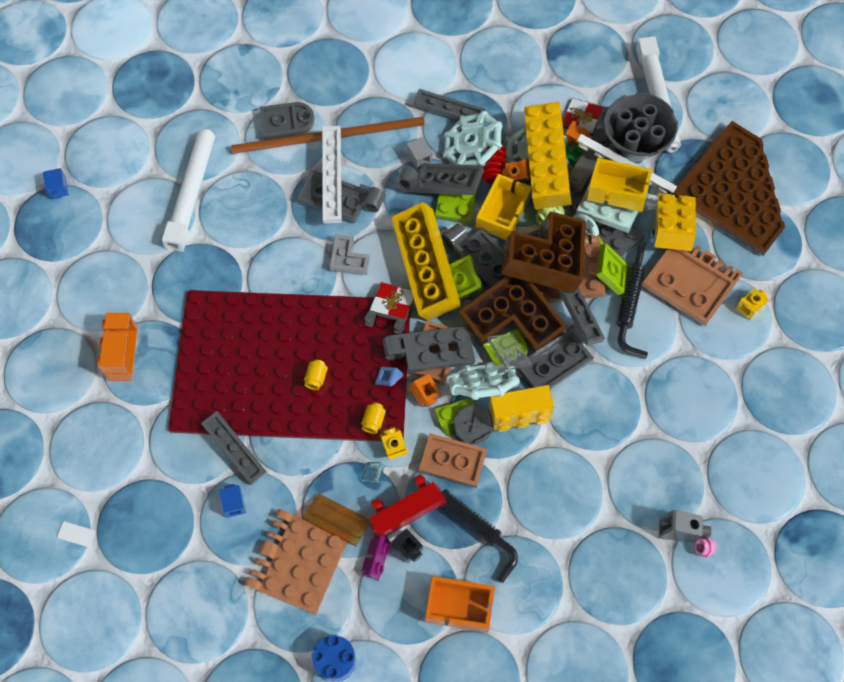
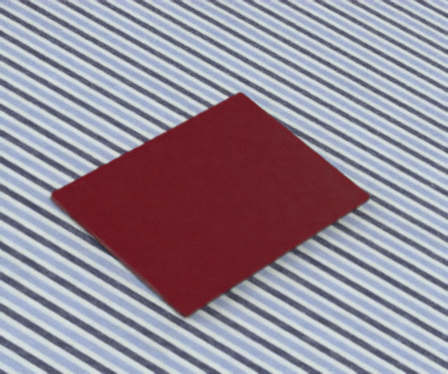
M189 290L186 294L168 430L170 433L210 435L201 423L218 411L237 436L382 442L380 434L384 433L383 430L395 427V429H400L404 440L407 387L406 358L404 356L397 360H387L382 341L387 336L398 335L394 333L396 321L376 316L373 327L365 326V317L370 310L374 297ZM411 309L406 319L402 334L410 332ZM314 360H321L328 367L323 386H320L319 390H312L304 385V377L309 362ZM381 367L397 368L403 373L402 377L393 386L375 384ZM372 403L381 404L383 409L386 410L381 429L378 430L377 434L368 433L362 429V420L366 407Z

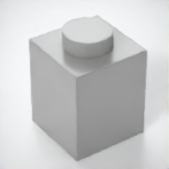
M423 137L413 139L407 143V154L416 169L421 168L423 163L433 162V153Z

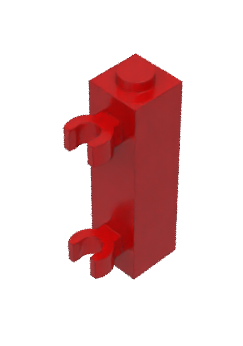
M419 474L414 477L419 490L387 508H385L383 501L379 498L373 500L371 503L377 514L370 517L372 522L370 528L374 535L387 537L447 503L439 486L435 482L428 484L425 477Z

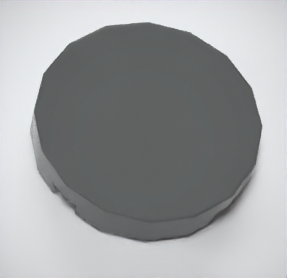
M478 405L462 407L456 413L453 423L455 434L461 441L468 444L484 442L490 436L493 427L491 414L485 408Z

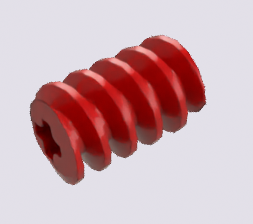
M504 146L497 150L488 159L485 166H483L484 172L481 178L488 184L493 185L497 175H503L504 165L506 164L505 158H507Z

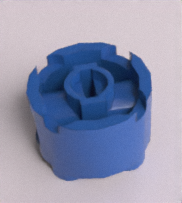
M335 634L327 636L318 642L312 653L313 666L319 676L326 681L342 682L349 678L355 670L356 654L351 643L344 637Z

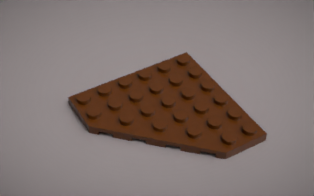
M731 121L677 186L672 195H675V198H678L679 195L695 197L696 212L764 256L785 229V224L781 218L778 198L775 196V186L769 173V163L766 154H764L762 139L734 121Z

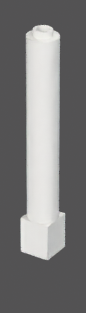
M656 37L638 38L636 52L640 66L642 65L649 94L663 99L671 106L659 62L660 52ZM678 132L673 143L665 151L672 153L680 148L681 142Z
M208 129L198 131L171 221L167 222L162 238L165 249L184 252L189 235L188 226L215 140V135Z

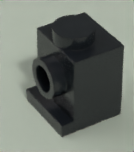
M407 528L391 541L392 547L407 563L411 560L416 562L423 555L421 552L423 545ZM407 546H411L413 550L411 552H406L405 548Z

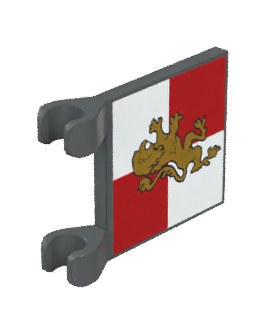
M572 98L562 119L563 128L568 129L572 122L575 121L577 126L590 131V136H593L597 130L606 134L605 129H597L602 115H606L609 107Z
M381 282L370 310L365 317V326L373 327L376 316L395 320L394 333L402 334L414 301L412 290Z

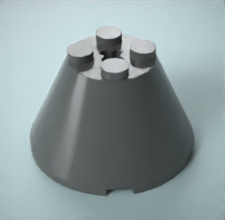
M639 92L630 96L623 95L616 99L606 112L604 127L617 154L635 164H640L642 161L663 152L673 143L678 132V121H676L674 116V110L663 99L652 94Z

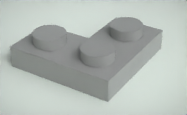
M335 235L330 271L367 275L370 255L352 253L354 236Z

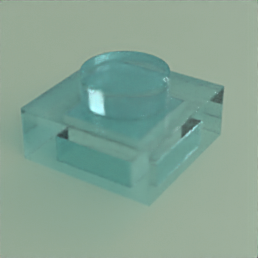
M367 462L361 481L366 484H379L385 465L381 462Z

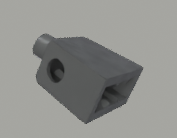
M672 510L659 519V539L694 542L701 537H710L711 526L703 524V517L700 515Z

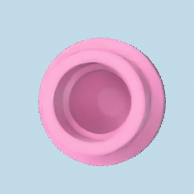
M701 537L695 542V551L702 557H710L717 549L716 542L709 537Z

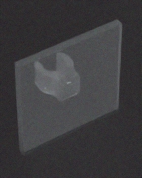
M513 334L489 336L487 338L496 352V358L501 360L500 365H504L506 370L532 366V363Z

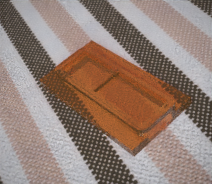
M319 493L302 518L318 528L340 537V539L355 547L371 524L370 519Z

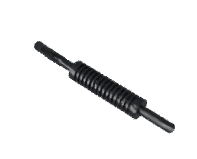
M646 243L638 247L635 263L629 265L625 290L616 325L620 327L617 336V343L620 349L627 354L643 359L647 358L648 352L631 347L626 343L625 337L627 329L633 327L646 269L642 265Z
M444 489L442 494L447 503L442 505L441 509H445V512L448 511V514H451L452 517L454 516V519H457L458 522L461 521V524H464L465 527L467 526V529H470L471 532L477 533V536H480V539H483L484 542L487 541L488 545L492 547L494 544H497L509 555L507 565L497 577L500 582L504 583L518 563L516 549L500 537L502 531L498 528L495 529V526L492 527L493 524H489V521L485 522V518L479 517V514H476L475 511L473 512V509H470L462 501L460 502V499H457L453 494L450 495V492Z

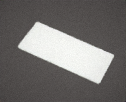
M63 521L57 538L89 548L96 531Z

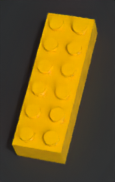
M560 101L524 106L534 208L537 210L545 207L572 205Z
M421 202L392 216V222L418 315L429 321L461 307L433 209L425 202Z

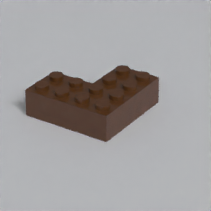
M550 211L542 224L541 238L511 231L504 243L501 274L575 293L583 281L586 221Z
M506 276L462 308L458 314V317L465 326L469 327V331L481 346L512 324L519 331L533 353L561 335L567 328L566 324L533 282Z

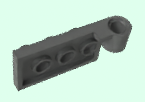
M423 163L418 174L414 168L405 166L401 169L395 185L403 192L475 195L484 169L483 165Z
M314 170L310 171L296 200L298 203L323 212V194L319 195L316 193L317 190L323 189L322 173ZM341 180L342 219L355 223L362 209L377 213L386 194L376 187H368L360 184L358 187Z
M455 224L442 234L446 245L460 259L468 255L472 257L480 280L489 289L507 276L494 273V269H502L504 249L483 228L468 238L465 229L460 224ZM487 255L491 257V260L484 262L481 257Z
M574 323L565 329L562 335L518 363L516 368L532 388L549 385L550 389H552L592 362L594 357L583 345L585 343ZM560 356L564 359V362L557 364L553 358ZM544 366L548 368L549 372L541 374L538 368Z
M468 326L391 335L382 340L385 358L387 360H397L405 356L408 373L472 365L476 362ZM453 343L458 347V350L450 351L447 345ZM436 346L439 352L433 354L429 351V347Z

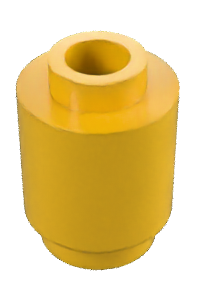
M314 360L309 362L304 377L305 387L319 390L320 386H323L328 369L323 361Z
M372 403L367 405L362 420V429L364 431L377 434L378 430L381 429L386 413L381 404Z

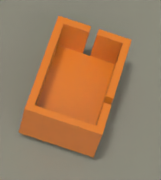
M106 312V318L102 321V330L105 332L103 337L100 338L101 355L97 357V365L108 381H132L138 327L130 313Z
M432 576L425 623L444 626L445 622H449V627L488 633L495 586Z

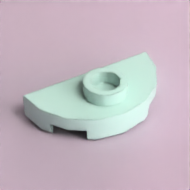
M585 214L573 216L574 218L586 221V235H599L598 227L592 218Z

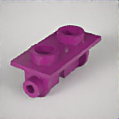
M380 535V537L374 536L370 540L367 554L373 555V557H365L361 569L362 576L367 578L371 576L379 581L384 571L385 559L390 552L391 542L383 535Z

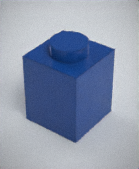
M61 168L43 172L45 189L51 199H59L69 195L66 177Z
M229 484L224 486V489H219L223 513L226 518L246 513L243 493L239 485Z

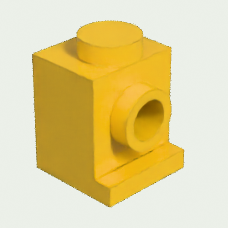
M754 288L740 300L736 308L751 320L767 305L769 301L767 299L768 296L765 291Z
M390 427L383 430L384 433L380 434V438L389 460L408 454L400 429ZM392 440H397L396 446H391Z

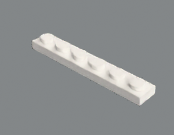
M325 126L322 127L323 224L342 223L341 127Z
M582 134L576 139L580 148L586 151L588 149L595 152L594 155L598 158H607L611 161L639 166ZM654 173L651 174L649 185L653 183L659 186L657 190L665 194L668 192L674 193L676 185Z

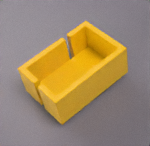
M597 158L587 200L603 204L604 201H608L607 205L643 212L653 169Z
M498 174L476 217L475 228H483L487 233L507 240L510 232L515 230L530 200L532 187L517 181L515 191L512 193L513 179Z
M658 193L655 207L654 247L692 251L696 238L695 197L679 195L678 198H675V195Z
M549 385L504 393V396L501 397L490 396L488 411L492 417L493 431L505 432L513 427L526 428L530 423L543 425L551 421L554 403Z

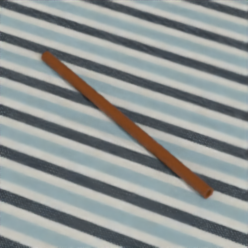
M424 116L342 128L341 138L425 125ZM322 132L231 145L232 153L236 154L322 141Z

